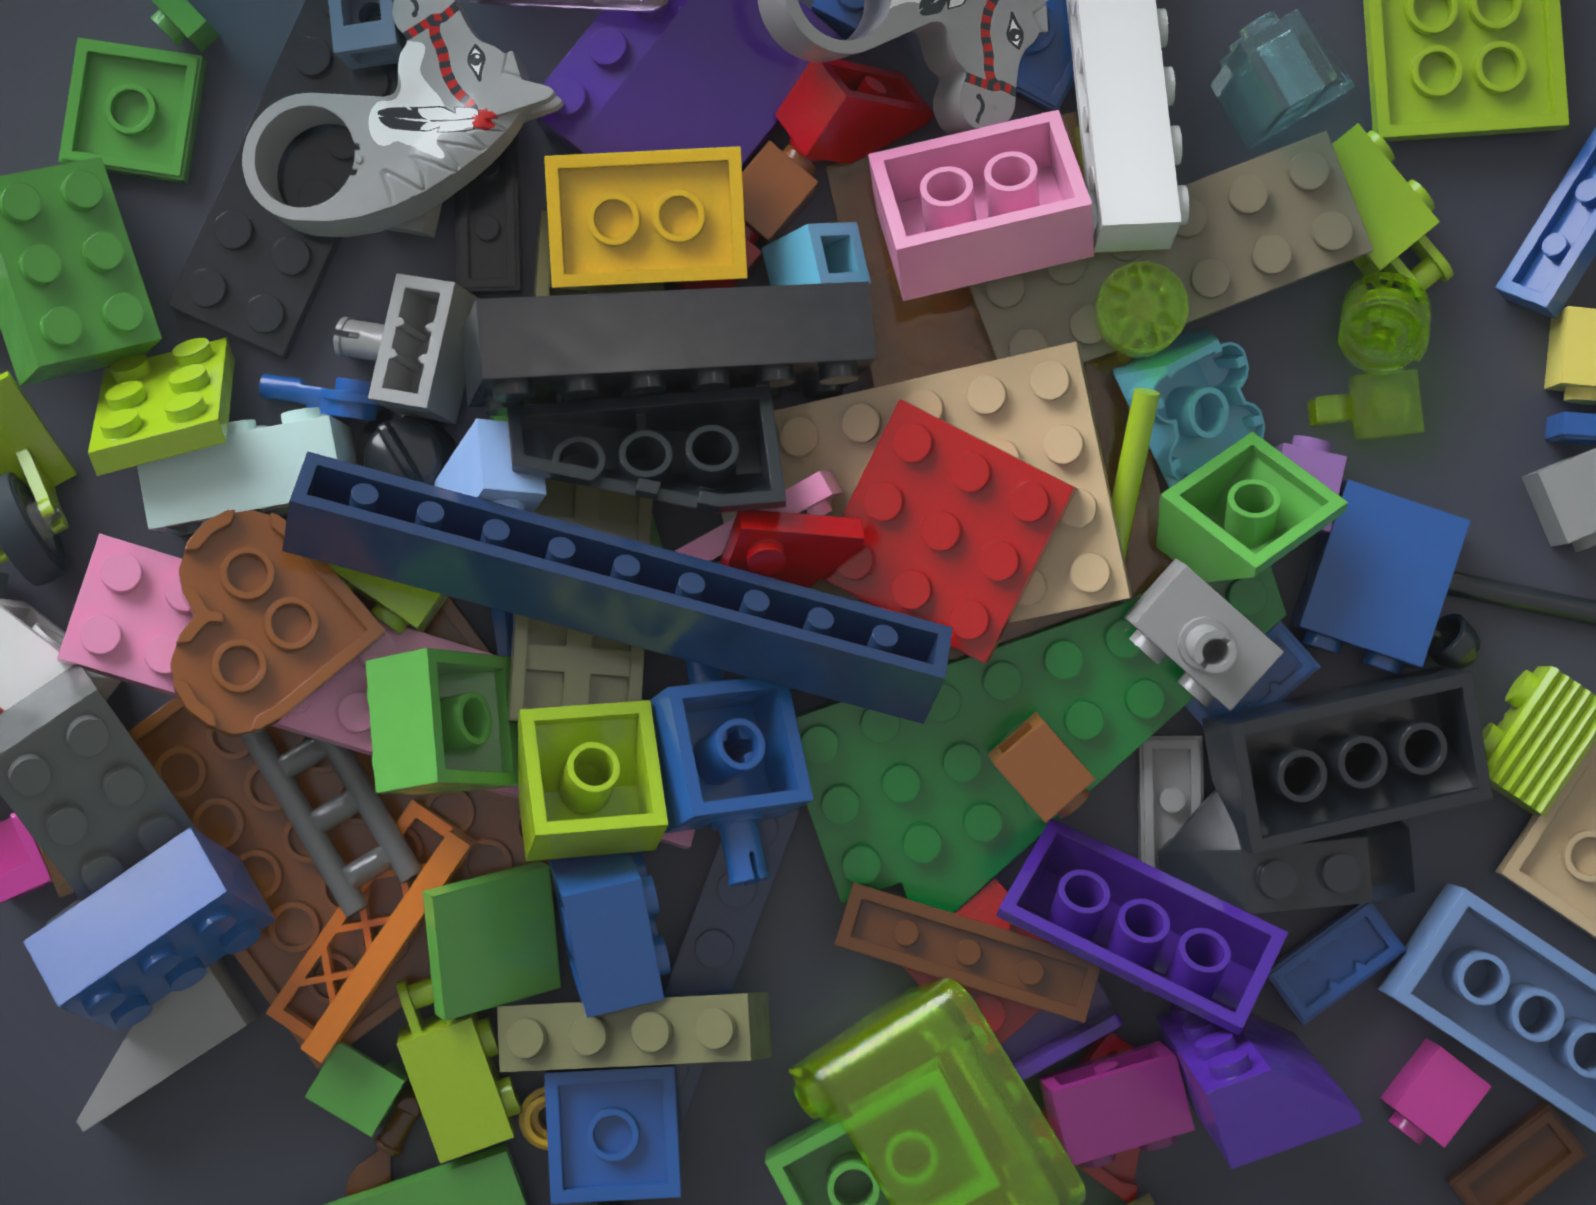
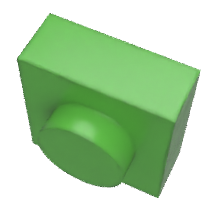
M151 0L159 10L150 18L177 46L188 38L203 52L220 36L187 0Z

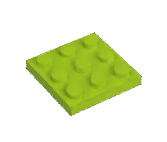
M1363 0L1372 129L1386 142L1563 130L1569 126L1560 0Z

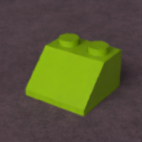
M650 700L519 710L518 802L526 861L656 850L668 826Z

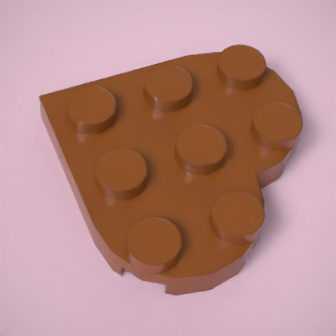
M235 509L226 510L203 522L187 541L185 553L179 567L182 597L193 618L178 635L174 654L170 662L174 691L189 715L206 728L219 731L231 738L261 732L283 720L386 633L384 627L328 563L282 551L286 520L274 513L267 515L254 510L235 512Z

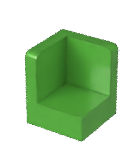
M340 1042L328 1057L305 1098L372 1137L384 1123L395 1104L396 1098L402 1093L408 1083L409 1077L406 1068L393 1059L383 1066L349 1044Z

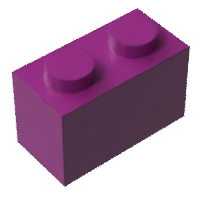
M1160 1041L1037 1076L1055 1149L1070 1167L1078 1165L1079 1168L1083 1169L1098 1168L1113 1162L1116 1158V1153L1136 1147L1146 1151L1166 1148L1177 1141V1135L1195 1130L1177 1056Z

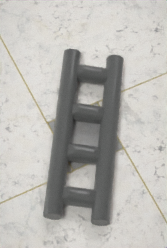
M266 729L241 737L346 918L359 913L369 906L360 887L387 870L393 868L402 884L420 874L423 869L380 795L376 793L374 785L353 750L310 737L281 755ZM327 757L346 790L313 810L294 777ZM360 812L379 846L350 864L345 865L327 832Z

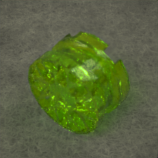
M1151 261L1130 262L1114 270L1102 284L1094 306L1095 326L1102 340L1112 346L1117 353L1132 358L1151 357L1167 349L1184 329L1189 314L1188 294L1180 278L1166 266Z
M1380 272L1365 276L1354 283L1344 296L1338 342L1343 355L1355 367L1370 374L1379 375L1404 372L1406 365L1414 360L1419 362L1428 349L1432 306L1427 292L1415 280L1399 273ZM1378 280H1388V281H1387V283H1386L1385 285H1383V284H1381ZM1394 281L1402 282L1400 290L1391 288ZM1371 282L1375 289L1367 290L1368 285L1366 283ZM1406 285L1414 288L1415 290L1406 291ZM1421 296L1423 300L1417 302L1414 299L1416 297Z

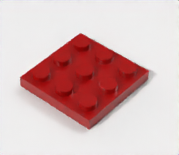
M899 399L841 516L861 519L865 537L862 546L822 579L873 606L953 627L950 646L984 664L989 663L1077 487L905 400Z

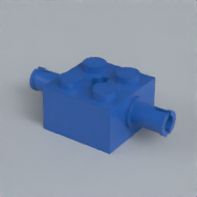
M684 660L689 685L667 687L650 699L668 826L664 833L711 827L713 831H719L729 878L727 880L728 886L739 887L743 882L744 886L764 882L770 879V873L766 867L758 823L766 819L783 817L813 801L790 688L755 678L728 679L725 670Z

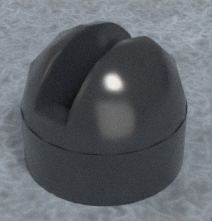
M1449 614L1438 620L1427 654L1442 667L1462 670L1473 665L1477 658L1476 652L1480 649L1481 640L1475 628L1462 615Z

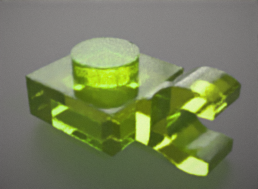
M1417 369L1353 375L1348 378L1350 394L1315 397V400L1307 401L1310 426L1353 422L1355 440L1412 435L1424 432Z

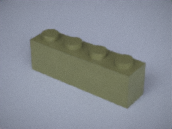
M768 992L664 997V1000L589 1018L586 1017L582 1002L497 1007L500 1072L751 1061L772 1057Z

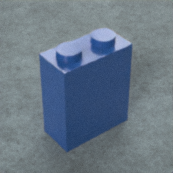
M1349 479L1341 482L1339 496L1348 502L1347 511L1333 520L1331 532L1319 535L1289 628L1305 633L1302 641L1304 645L1335 655H1339L1341 647L1345 646L1366 653L1362 664L1399 676L1402 666L1408 668L1423 667L1471 520Z

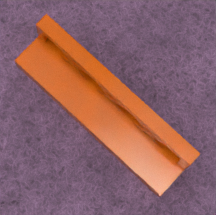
M416 799L411 800L396 822L403 836L406 835L415 820L418 819L442 835L444 839L429 861L420 863L423 869L411 885L410 881L404 884L401 883L403 898L394 912L389 916L371 919L368 906L360 911L361 921L345 924L348 918H346L339 906L266 1011L267 1015L305 1040L300 1049L320 1063L324 1062L331 1055L335 1046L346 1036L424 922L425 912L422 891L450 884L478 843ZM393 869L387 870L383 874L379 875L375 879L360 887V890L364 895L365 899L367 900V902L368 899L366 892L373 883V881L376 879L397 876ZM384 925L375 938L373 926ZM363 929L367 951L355 968L335 972L330 944L338 933ZM322 958L324 974L308 977ZM348 978L338 992L336 980ZM326 982L330 1005L315 1027L287 1008L302 986Z

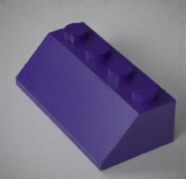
M1053 818L1047 823L996 915L1238 1036L1289 933Z
M1175 1004L1170 1007V1013L1156 1017L1165 1046L1177 1056L1187 1100L1231 1169L1363 1123L1359 1110L1295 1033L1250 1013L1238 1036Z

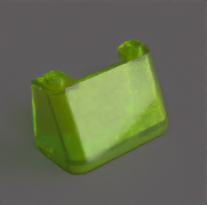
M944 978L906 989L788 1070L797 1084L794 1087V1093L802 1109L813 1119L821 1117L828 1123H842L890 1205H1080L1085 1201V1187L1076 1168L970 994L952 979Z

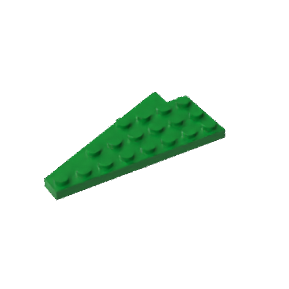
M1271 566L1252 578L1206 582L1263 634H1266L1287 615ZM1144 593L1000 642L989 663L984 664L967 654L949 660L945 680L924 724L836 700L795 714L813 795V801L806 805L841 903L848 901L853 882L876 890L902 882L908 900L954 913L1042 834L1048 822L1045 823L995 767L988 753L1036 711L1095 778V781L1087 787L1088 791H1090L1194 698L1190 692L1177 682L1185 673L1179 665L1168 656L1158 665L1129 639L1137 628L1123 616ZM1056 814L1052 818L1058 820L1060 817Z

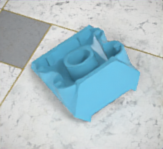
M1209 329L1177 335V339L1124 366L1112 368L1115 379L1129 407L1131 406L1134 388H1148L1160 393L1149 448L1169 488L1252 431L1262 439L1264 437L1266 427L1261 409L1254 403L1246 402L1240 389L1247 380L1249 372L1245 350L1239 344L1233 342H1219Z

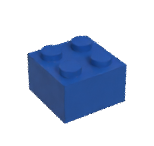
M641 852L548 859L569 967L586 1017L589 1018L664 1000L660 976L670 974L671 968L663 935H658L654 918L655 914L660 913L652 876L647 875Z

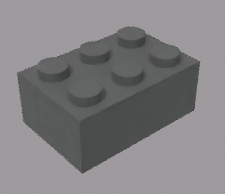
M73 665L0 714V795L81 901L189 827L199 832L81 665Z

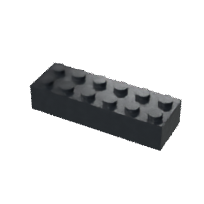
M869 281L476 299L461 331L468 408L485 407L486 414L490 416H507V407L527 404L559 403L770 385L772 400L781 396L780 391L804 389L806 398H828L842 394V387H846L851 382L858 380V376L877 359Z

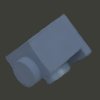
M328 0L333 53L351 70L399 62L400 54L407 44V39L394 22L392 15L394 0ZM380 10L381 20L366 22L370 12Z

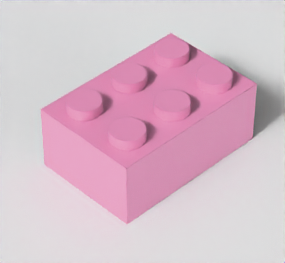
M1059 110L868 154L875 207L903 301L1094 257L1092 202Z

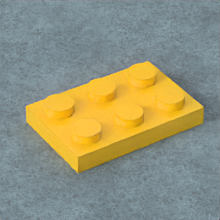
M741 146L544 156L552 288L748 279Z

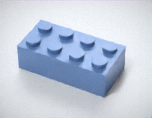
M1446 883L1405 945L1406 951L1397 957L1377 989L1596 1134V975L1467 889Z

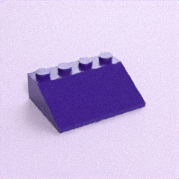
M611 0L542 84L555 91L556 96L564 102L563 107L556 112L538 117L535 121L545 133L573 154L741 146L743 170L780 125V121L775 116V113L810 61L800 59L788 53L772 38L762 20L758 0ZM798 0L804 15L817 30L831 38L844 40L804 3Z

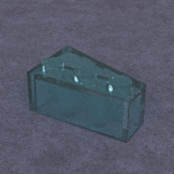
M1299 9L1292 11L1281 19H1278L1274 11L1268 12L1239 31L1241 38L1229 46L1231 53L1219 61L1222 69L1210 85L1248 150L1356 88L1319 23Z

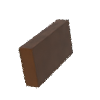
M1543 1101L1444 1180L1464 1205H1526L1589 1154L1551 1105Z

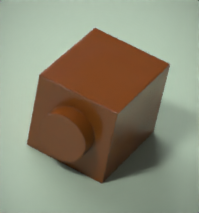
M770 140L742 172L745 224L760 237L759 242L764 246L778 240L818 194L819 182L812 176L817 168L810 160L797 153L791 145L788 144L782 151Z
M1037 711L988 753L995 767L1045 823L1056 814L1060 818H1065L1077 810L1090 795L1087 787L1095 781L1089 770Z

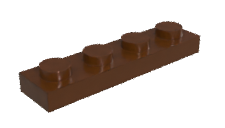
M854 882L834 944L1083 1023L1086 1021L1101 970L1100 967L1054 944Z

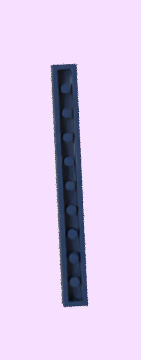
M309 451L306 453L289 500L282 551L921 724L925 723L945 680L953 627Z

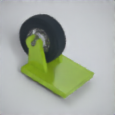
M6 371L0 375V564L11 560L17 570L32 585L38 587L53 581L68 571V560L58 533L69 528V525L60 507L55 486L77 475V471L10 372Z

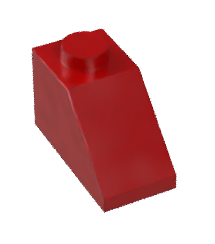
M838 59L830 62H810L775 113V116L791 136L789 141L793 149L804 158L813 162L828 160L852 164L928 124L934 116V112L903 73Z

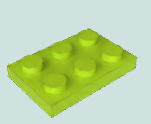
M227 337L210 342L206 338L190 339L177 345L172 352L149 358L144 354H135L119 359L110 368L104 369L88 455L97 476L227 442L235 363Z

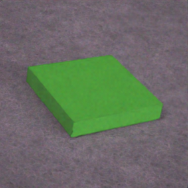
M77 38L58 162L65 164L102 157L106 172L188 184L207 60L200 55Z
M536 861L422 891L435 1015L447 1021L561 988L549 865Z

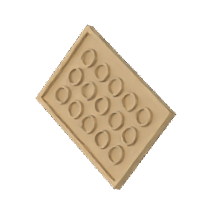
M1078 342L1058 345L774 411L785 490L811 475L825 470H832L843 490V494L828 501L833 512L827 516H842L899 399L905 400L1077 487L1009 623L1132 598ZM738 511L722 513L723 523L735 518ZM823 579L810 588L869 604Z

